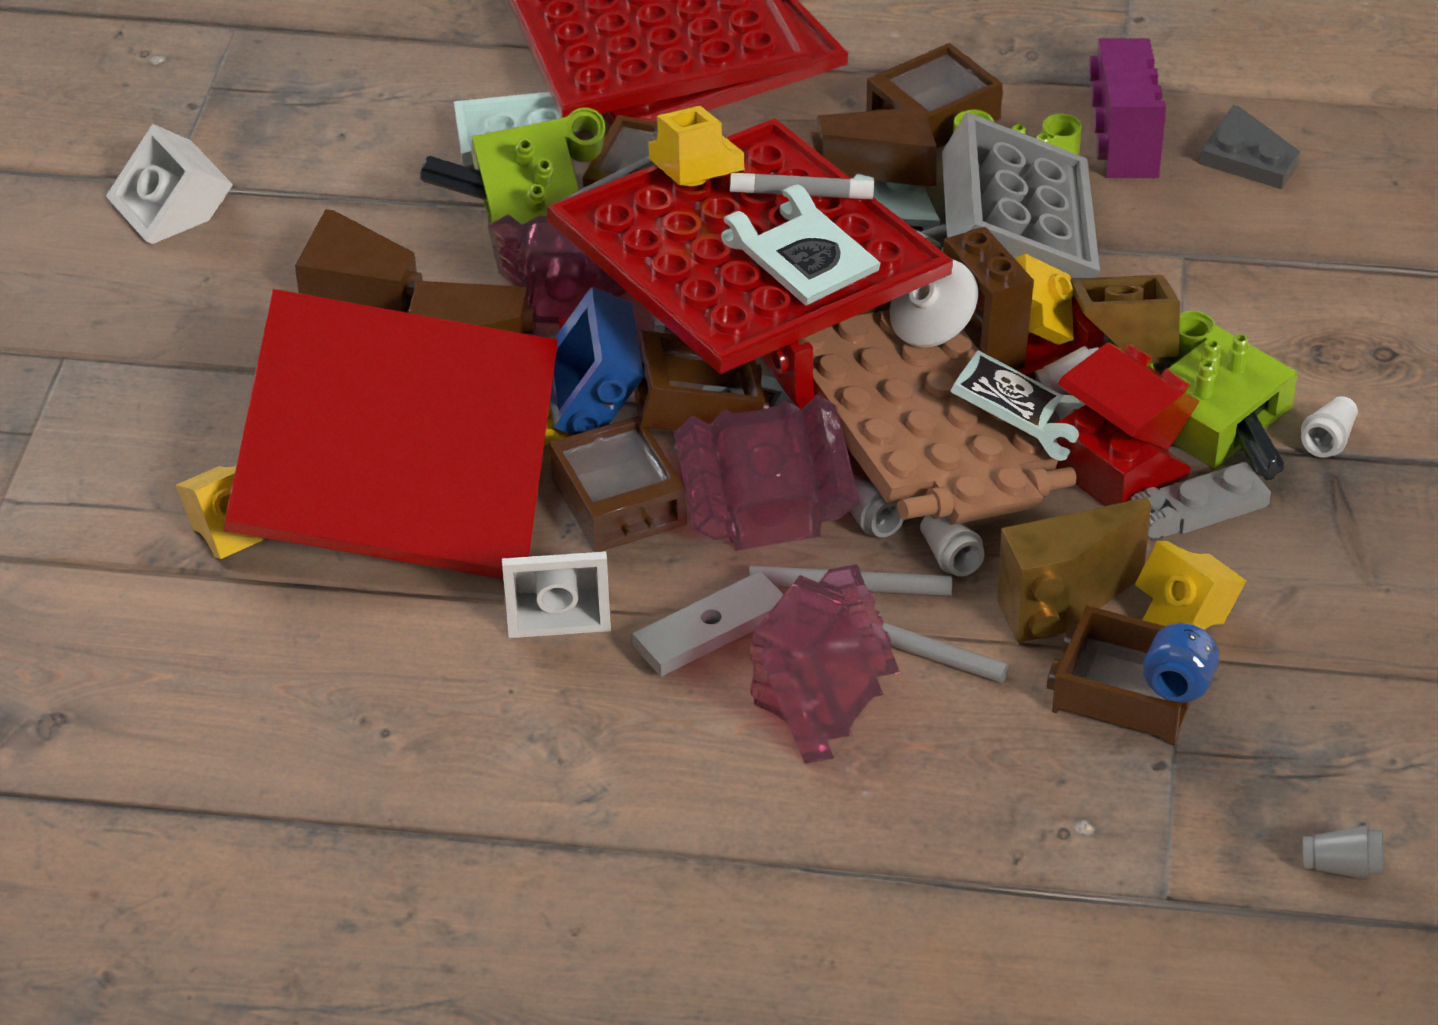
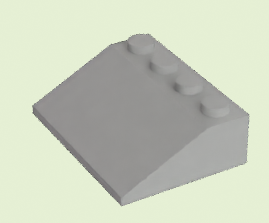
M966 112L942 151L947 238L986 226L1014 258L1026 253L1070 274L1071 278H1096L1100 272L1087 158Z

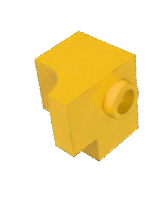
M696 106L657 115L658 135L657 140L649 142V159L680 186H698L703 184L706 179L744 170V152L722 135V123L703 107Z
M1026 253L1015 257V260L1034 280L1028 334L1033 333L1058 345L1074 340L1071 275Z
M218 466L176 484L192 530L199 532L204 537L213 556L218 559L225 558L265 540V538L224 531L225 517L236 466Z
M1157 541L1135 583L1138 588L1153 598L1142 620L1163 626L1186 623L1195 625L1203 630L1215 624H1224L1247 580L1209 553H1193L1169 541Z

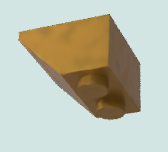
M1164 275L1071 278L1073 294L1083 314L1118 347L1124 349L1129 342L1149 354L1153 358L1152 364L1164 362L1165 357L1179 356L1180 300Z

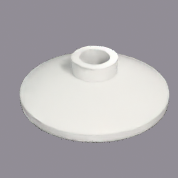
M953 260L951 275L893 299L890 305V321L895 333L904 342L920 348L938 346L955 337L970 321L977 305L978 286L974 275L965 265Z

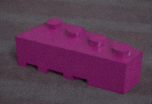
M1098 38L1097 55L1089 56L1088 78L1089 81H1092L1091 107H1095L1093 127L1094 133H1101L1097 134L1096 158L1097 160H1104L1106 178H1159L1166 104L1165 101H1160L1162 100L1163 92L1161 85H1158L1157 68H1154L1155 59L1150 38Z

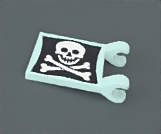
M979 350L974 354L950 391L1038 438L1046 452L1055 460H1065L1070 454V450L1061 447L1057 443L1056 438L1064 437L1074 443L1079 437L1078 430L1070 424L1047 422L1054 411L1062 419L1071 414L1074 409L1084 406L1085 404L1073 395H1061Z

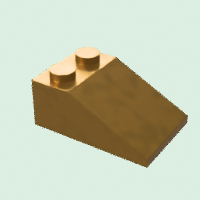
M1148 497L1001 529L997 602L1017 643L1065 633L1070 623H1079L1086 605L1101 608L1136 583L1146 559L1151 502Z

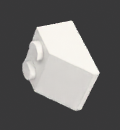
M152 124L106 197L146 242L155 244L209 221L233 184L191 140Z
M606 552L502 558L509 638L611 631Z

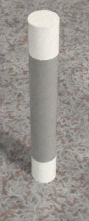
M731 173L730 192L783 195L784 189L799 184L806 189L810 196L873 200L874 180Z

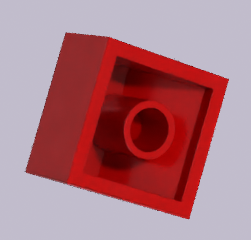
M1107 342L1064 374L1057 383V385L1131 437L1166 450L1170 448L1200 400L1187 392L1191 385L1188 381L1167 368L1160 374L1149 366L1153 358L1129 342L1124 349Z
M1086 404L1056 422L1074 426L1079 432V437L1074 443L1064 437L1056 438L1057 443L1061 447L1070 450V454L1067 459L1058 460L1055 469L1072 467L1076 473V485L1104 506L1127 502L1135 493L1143 492L1151 487L1160 490V488L1173 485L1190 474L1191 466L1169 450L1131 437Z

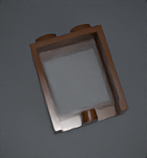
M1086 605L1078 625L1070 623L1067 628L1062 652L1065 653L1063 659L1055 658L1049 670L1047 689L1054 690L1052 712L1058 713V710L1062 709L1160 736L1170 745L1174 746L1191 702L1179 703L1166 700L1157 695L1148 686L1143 676V661L1156 634L1166 626Z

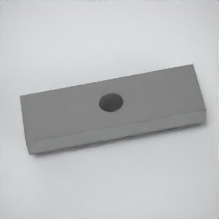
M759 571L632 633L633 647L662 677L789 614L790 601Z

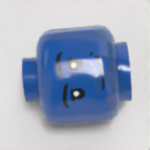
M1170 624L1161 629L1152 641L1143 661V676L1148 686L1157 695L1168 701L1179 703L1195 701L1206 693L1219 665V649L1215 640L1205 630L1192 624Z

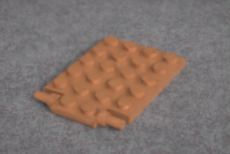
M890 310L856 315L798 340L799 344L810 342L813 346V389L818 406L887 504L898 502L897 510L901 519L906 520L930 515L933 519L946 517L951 525L1035 509L1039 507L1043 497H1046L1051 490L1071 487L1076 484L1074 469L1072 467L1055 469L1058 460L1050 457L1038 438L950 392L954 383L978 350L963 329L955 337L938 346L927 348L915 347L904 342L895 333L890 321Z

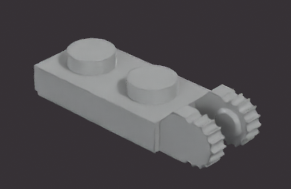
M1247 461L1160 488V490L1155 487L1145 489L1143 492L1135 493L1133 497H1130L1129 501L1146 497L1150 500L1151 513L1148 538L1154 540L1179 532L1185 534L1265 508L1270 503L1271 491Z

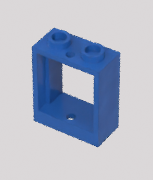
M591 287L554 338L558 340L550 397L553 427L572 435L609 425L644 378L632 303ZM606 402H608V403H614V404L611 405V406H605V405H604Z

